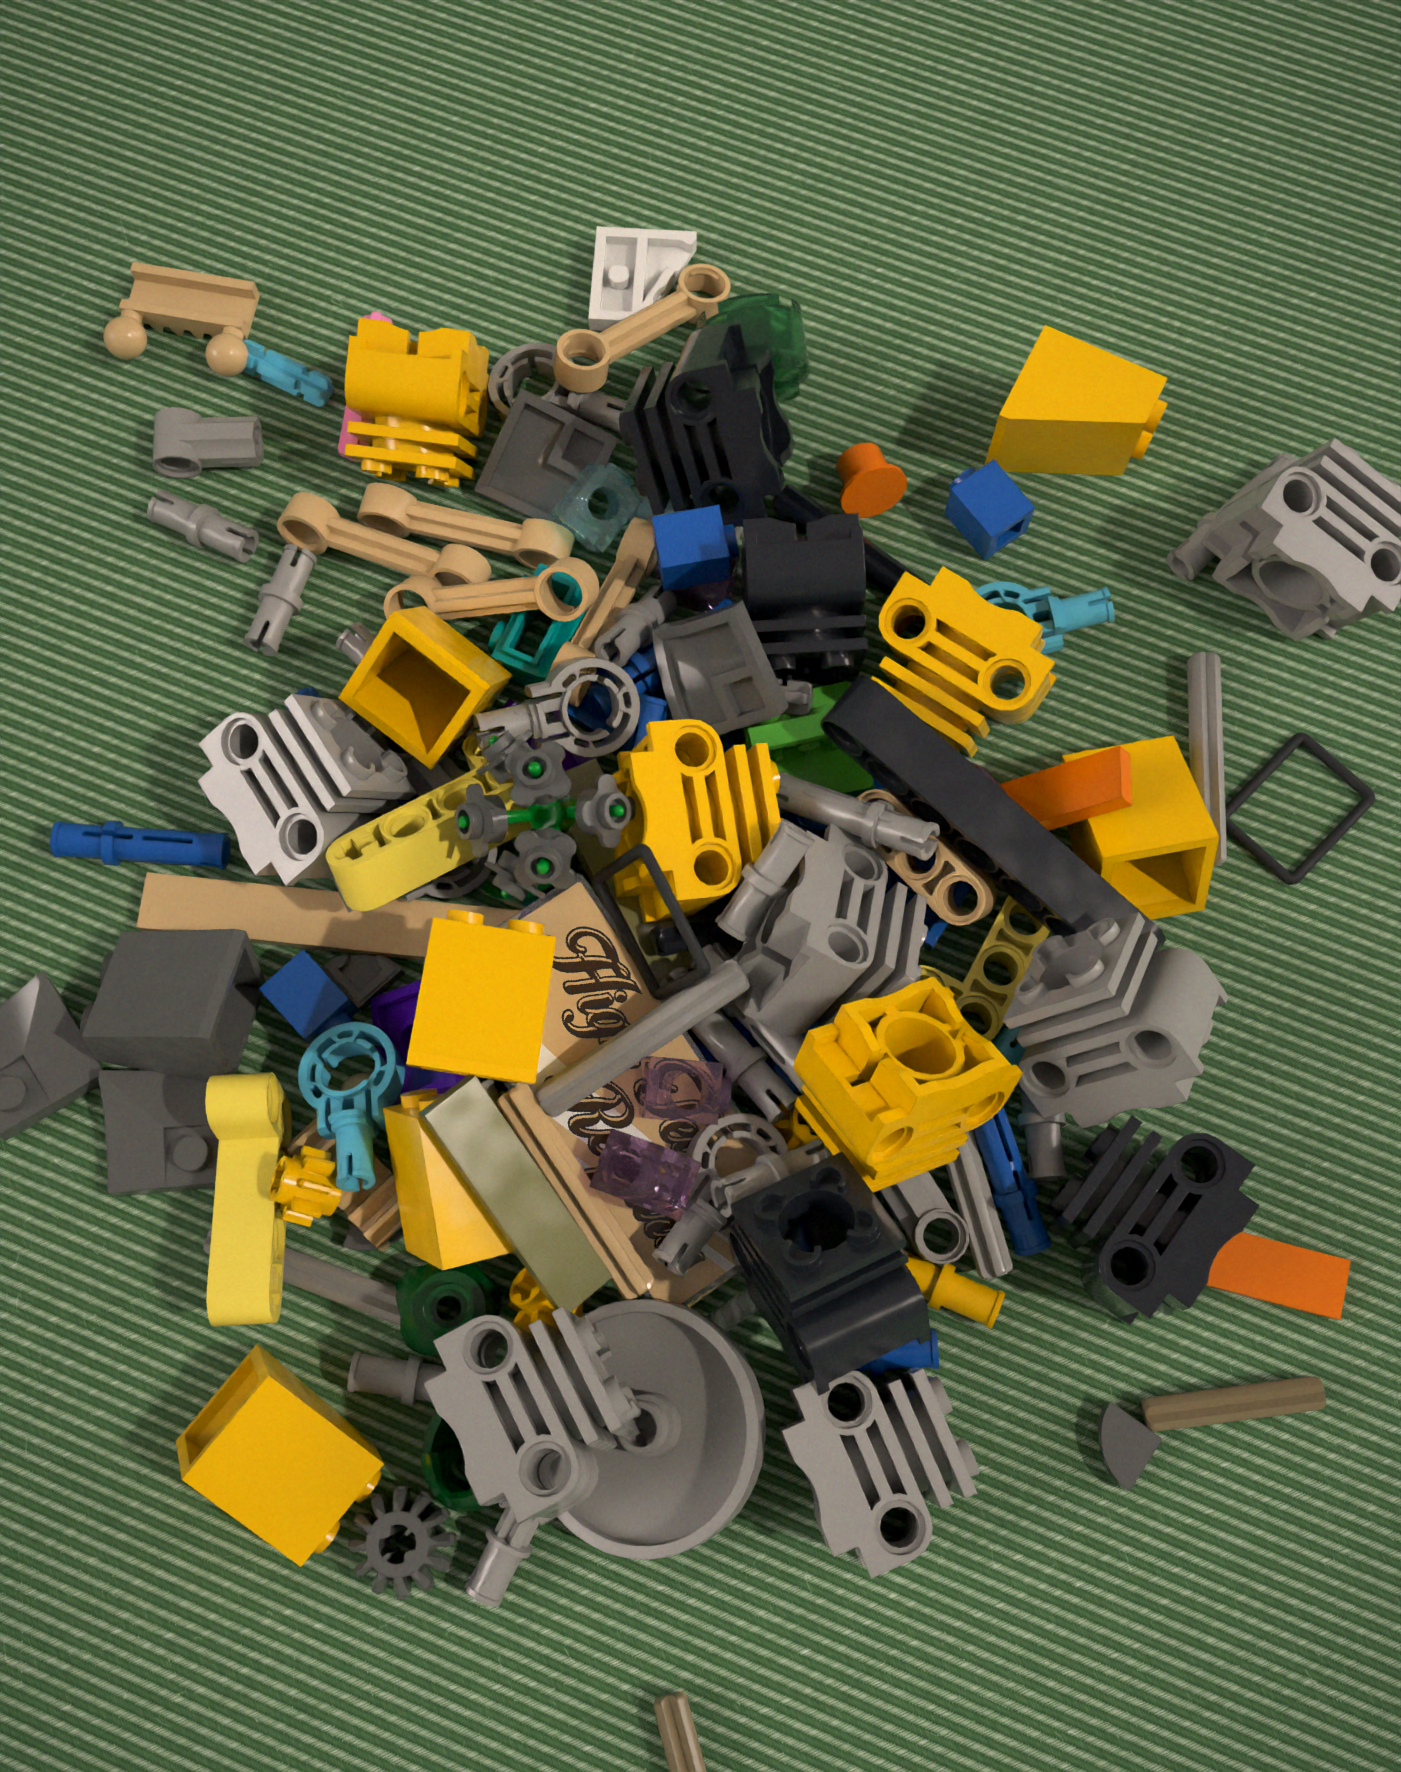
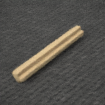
M521 1083L515 1085L497 1099L499 1108L542 1174L612 1274L611 1280L622 1297L626 1300L637 1298L653 1285V1275L548 1114L540 1106L529 1085Z

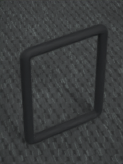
M1296 733L1226 804V832L1280 880L1288 885H1294L1307 875L1373 805L1375 794L1371 788L1306 733ZM1302 744L1358 792L1363 799L1291 874L1229 818L1290 754Z
M637 844L595 874V887L654 999L664 1000L706 978L710 974L709 961L653 852L646 844ZM640 857L698 967L661 988L606 880Z

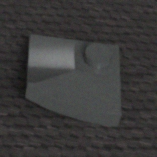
M520 388L484 466L474 493L530 519H544L560 524L574 534L619 438Z
M743 600L697 616L665 623L652 631L658 671L673 720H701L710 725L718 735L780 716L789 708Z
M44 971L37 974L22 989L0 1006V1138L4 1141L99 1087V1071L105 1070L102 1063L95 1060L80 1034L79 1024Z
M150 1070L99 1071L98 1080L103 1104L107 1145V1193L115 1197L215 1188L219 1140L211 1130L207 1120L205 1104L207 1082Z

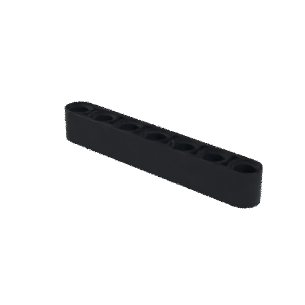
M865 676L857 677L820 722L821 728L835 745L919 818L926 822L937 823L942 838L1055 936L1060 935L1065 938L1087 930L1101 919L1113 918L1117 920L1139 912L1145 920L1140 934L1152 931L1158 939L1153 953L1158 952L1165 943V935L1153 921L878 682Z

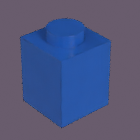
M994 459L979 470H976L975 467L968 468L951 483L945 515L984 561L1027 531L1035 507Z
M719 505L652 516L654 545L664 591L729 580L730 559L738 558V545L733 524L723 525Z
M304 949L259 988L295 1030L310 1044L326 1030L340 1024L354 1022L351 1018L360 1011Z

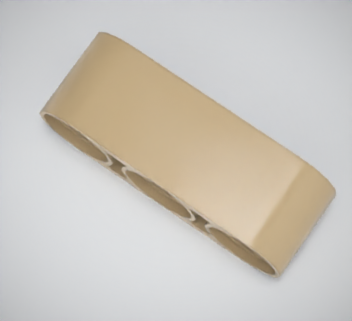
M886 788L865 791L857 797L870 803L884 799L894 806V811L922 820ZM940 835L937 837L928 836L930 839L938 840L935 849V864L929 871H923L917 867L913 861V856L885 845L875 848L884 861L916 893L926 897L927 904L949 924L961 926L973 923L988 915L995 906L997 892L993 881ZM960 881L969 883L977 892V906L971 913L962 911L954 902L953 891Z

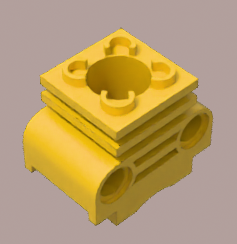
M359 318L357 336L349 335L345 373V399L347 407L351 411L371 423L348 421L347 432L370 444L372 447L346 444L345 455L360 462L361 471L373 473L374 477L380 479L406 481V473L408 472L416 473L415 477L429 478L430 485L458 488L459 479L475 481L476 470L457 457L478 458V448L462 436L481 438L485 430L490 396L488 390L490 375L487 373L489 350L485 346H478L475 336L470 331L439 328L433 331L419 332L418 342L410 341V332L408 330L396 327L388 321Z
M942 566L930 586L905 571L880 612L879 629L894 655L907 666L904 668L885 656L879 666L889 680L895 684L894 687H890L874 676L871 679L886 688L958 752H963L973 758L978 748L972 737L966 734L965 731L968 729L983 739L986 738L990 731L985 717L978 713L979 710L1001 723L1019 724L1028 720L1036 712L1057 679L1055 675L1050 673L1055 665V661L1041 654L1045 646V640L1041 638L1043 626L1018 611L1000 608L987 602L972 588L967 580ZM917 622L925 624L923 631L917 637L912 639L901 638L903 630L908 625ZM1007 680H1016L1024 685L1022 693L1014 699L1003 700L995 696L997 687Z
M701 720L652 721L646 724L647 735L631 751L619 752L617 754L619 771L612 774V776L616 779L617 788L626 797H632L635 801L636 815L620 833L621 840L615 847L614 860L637 844H646L653 852L685 917L695 915L725 896L737 885H741L744 880L741 874L742 870L748 862L755 863L779 827V822L783 819L780 818L776 796L780 787V776L776 763L770 761L768 743H756L747 752L745 744L733 745L724 753L719 735L710 725ZM641 857L613 876L616 898L639 895L643 924L673 920Z
M934 976L911 983L887 996L863 998L841 1005L833 1023L808 1030L794 1061L793 1069L804 1083L802 1090L805 1093L797 1097L794 1103L795 1107L833 1155L843 1151L873 1193L955 1161L960 1153L956 1148L965 1145L969 1138L965 1132L983 1125L997 1114L1007 1102L1023 1074L1016 1064L1011 1065L991 1041L979 1035L969 1025L956 1006L953 999L955 994L948 986L943 987Z

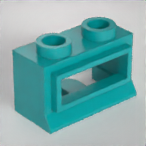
M539 563L533 576L540 575L549 566ZM563 572L554 573L552 576V588L555 595L563 598V603L567 605L579 606L582 601V591L578 582L572 576ZM589 608L578 618L571 621L562 622L553 619L534 658L519 652L518 649L538 610L514 612L509 623L499 621L495 626L488 643V651L492 652L491 658L513 675L510 680L525 686L545 681L558 651L566 641L571 642Z

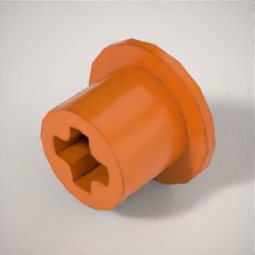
M856 444L845 450L836 463L837 473L843 483L840 493V505L846 514L859 513V518L879 515L892 508L902 498L907 489V478L900 467L887 464L881 449L876 444Z

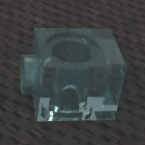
M608 463L604 467L602 464H587L548 517L571 531L575 539L589 551L604 552L643 499L631 490L635 483L633 479L616 465ZM597 488L605 492L609 502L607 512L600 519L593 517L588 508L589 497Z

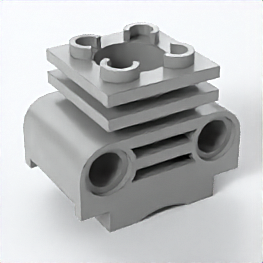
M1333 438L1275 473L1268 481L1228 504L1217 514L1201 541L1203 546L1221 559L1211 577L1232 593L1242 595L1259 605L1270 617L1273 624L1295 642L1312 635L1314 632L1327 641L1333 638L1337 629L1379 611L1386 615L1392 613L1401 599V540L1397 538L1401 536V487L1395 482L1386 479L1361 459L1354 449Z
M291 694L284 700L289 710L275 709L269 715L248 712L233 713L199 742L213 767L198 782L211 804L218 808L230 821L239 842L240 852L255 876L279 874L286 886H293L297 881L305 878H334L325 856L332 842L342 835L382 816L381 814H386L400 807L397 800H410L417 794L406 777L408 772L404 762L396 753L388 749L377 732V728L341 700Z
M833 823L826 828L823 839L808 830L806 831L815 842L808 848L790 875V878L786 881L785 884L789 888L781 900L774 899L752 932L750 940L743 943L742 949L733 958L742 968L750 983L743 1014L789 1037L800 1036L805 1033L821 1015L820 1027L833 1023L841 1005L863 998H879L890 995L911 983L919 981L922 974V967L918 965L920 947L924 943L928 932V927L924 924L927 898L917 893L905 905L908 887L900 882H897L885 895L888 871L883 857L875 848L864 845L860 838L844 831Z
M1139 912L1117 920L1104 918L1091 925L1085 931L1065 938L1056 935L1044 940L1034 949L1032 953L1033 958L1025 975L1015 988L1014 998L1003 1021L1009 1029L1022 1026L1016 1039L1022 1048L1026 1047L1018 1064V1067L1023 1072L1018 1082L1043 1118L1069 1111L1079 1127L1083 1129L1106 1123L1115 1115L1126 1110L1148 1107L1162 1108L1187 1101L1194 1077L1202 1075L1204 1065L1198 1058L1202 1045L1209 1039L1214 1024L1211 1018L1215 1007L1226 1004L1229 996L1208 965L1193 952L1180 948H1170L1153 953L1158 939L1152 931L1140 934L1145 920Z
M563 1306L552 1312L560 1331L539 1319L528 1325L532 1332L530 1334L499 1316L483 1315L448 1332L433 1341L447 1371L424 1383L437 1414L449 1424L459 1439L465 1461V1475L479 1505L489 1506L498 1503L501 1508H508L510 1506L518 1524L532 1517H537L540 1525H544L584 1502L592 1495L598 1483L599 1468L591 1447L607 1452L618 1446L612 1433L626 1439H631L640 1434L633 1420L634 1417L641 1414L640 1407L627 1382L623 1381L618 1384L616 1376H611L604 1360L612 1357L613 1354L599 1326L596 1323L591 1324L586 1315L579 1318ZM507 1342V1356L500 1365L495 1367V1353L503 1343ZM561 1455L566 1465L565 1477L554 1488L548 1476L549 1467L552 1461Z
M910 1369L900 1374L907 1390L906 1392L900 1379H887L878 1383L885 1400L883 1402L870 1379L859 1371L853 1370L829 1383L830 1391L836 1385L846 1383L853 1388L857 1396V1406L853 1414L840 1420L833 1417L828 1409L827 1400L830 1391L818 1396L810 1382L806 1384L802 1382L788 1388L800 1418L778 1427L790 1458L801 1468L809 1482L813 1494L814 1516L827 1547L830 1548L834 1557L855 1548L862 1567L866 1566L871 1579L914 1560L924 1553L929 1545L933 1526L921 1492L924 1491L927 1500L941 1509L954 1504L945 1482L950 1491L964 1498L977 1494L971 1477L980 1474L975 1457L965 1438L958 1441L956 1436H952L944 1415L953 1411L950 1400L940 1379L937 1376L933 1378L927 1377L924 1369ZM903 1507L908 1518L904 1531L897 1537H882L880 1523L885 1512L891 1508Z

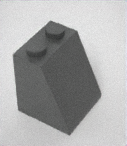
M238 929L121 932L114 952H108L102 962L100 971L101 987L95 1002L89 1003L82 1014L80 1034L96 1061L208 1082L209 1077L212 1075L236 1074L263 995L259 988L266 982L247 932Z

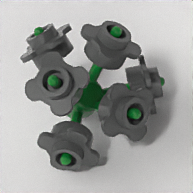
M529 729L516 737L509 730H506L500 736H491L488 739L489 745L481 751L487 762L476 771L479 776L488 771L499 785L512 777L514 787L510 792L511 799L516 805L528 808L507 811L504 802L498 795H484L481 785L470 784L466 789L465 803L459 804L455 811L457 833L461 839L469 840L472 854L475 857L486 856L488 844L502 842L507 834L508 824L529 822L534 831H522L517 835L514 843L515 848L520 852V858L504 850L496 865L488 860L484 863L485 866L497 872L492 884L502 889V896L504 898L514 896L521 901L525 899L528 892L544 899L546 894L537 889L540 884L549 883L557 889H566L574 883L575 872L570 868V863L577 846L570 836L562 832L568 831L575 821L585 834L598 836L602 847L614 848L620 843L622 829L636 815L635 801L632 797H626L617 788L616 779L610 774L597 776L594 781V787L583 790L577 799L571 798L568 795L571 789V780L562 767V761L565 758L563 747L557 742L548 741L540 749L533 750L526 742L532 736V732Z

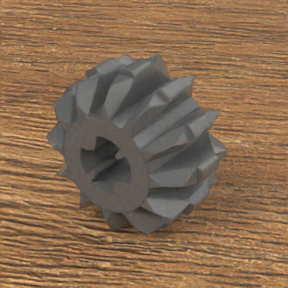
M399 1486L395 1488L393 1506L383 1493H378L370 1499L376 1517L364 1512L355 1515L353 1519L354 1524L359 1529L368 1533L367 1537H357L349 1540L348 1550L352 1552L366 1551L368 1559L358 1563L354 1568V1572L357 1577L363 1576L373 1569L378 1572L372 1583V1592L378 1595L381 1594L389 1586L392 1578H394V1592L397 1599H406L412 1589V1579L424 1592L435 1585L429 1567L442 1572L450 1568L452 1561L436 1549L437 1547H447L457 1542V1534L450 1531L438 1533L436 1525L446 1521L451 1513L447 1507L435 1511L431 1516L426 1513L433 1498V1494L430 1491H422L411 1507V1496L408 1486ZM401 1525L408 1528L405 1536L413 1533L416 1539V1547L405 1552L404 1558L397 1555L400 1548L392 1550L389 1542L391 1535L400 1532Z

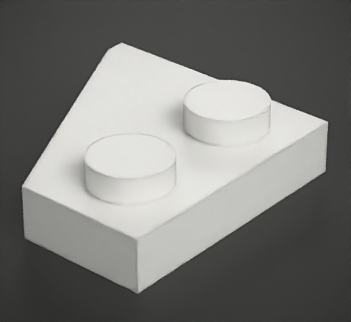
M597 226L588 316L590 330L604 331L666 297L679 278L681 271L696 252L697 232Z

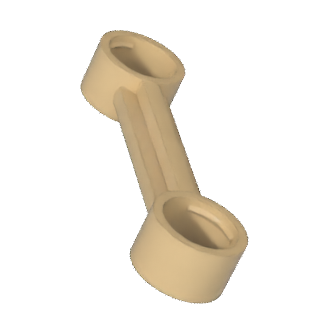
M693 264L681 271L675 292L599 334L587 329H574L564 333L556 345L554 375L557 381L563 387L573 392L589 393L596 391L605 384L609 364L686 321L701 326L717 323L723 318L726 311L731 287L729 278L722 270L715 266ZM704 291L715 298H700L690 292ZM583 356L594 360L597 364L581 366L572 363L568 358Z
M370 483L366 486L357 514V520L360 524L399 538H405L410 533H415L511 555L521 564L533 570L537 569L539 563L550 566L561 558L570 557L575 540L571 531L552 521L527 519L522 524L451 509L418 501L409 492L386 483Z
M299 492L294 494L277 521V529L280 535L289 544L298 545V550L300 551L305 548L314 555L324 553L328 547L413 576L424 575L439 583L441 587L486 582L492 574L491 566L485 557L466 545L448 544L443 547L441 552L340 518L337 510L329 502L312 493Z
M638 516L631 520L619 545L615 563L602 584L596 601L587 611L571 642L566 641L558 651L549 673L559 664L575 657L589 656L597 658L594 647L596 640L615 624L616 615L630 603L642 579L647 580L658 562L652 522ZM597 667L580 669V673L595 674ZM588 680L578 684L572 690L568 703L578 707L585 698L587 689L591 686L592 681Z
M565 557L557 560L538 576L441 587L439 583L430 577L414 575L399 583L387 593L384 600V613L386 619H388L389 615L394 611L405 609L403 593L405 590H412L422 596L429 610L442 620L541 609L548 617L557 621L567 622L578 618L594 604L599 594V581L592 567L585 561L575 557ZM554 573H567L578 582L582 591V601L579 606H570L558 599L552 588V576Z

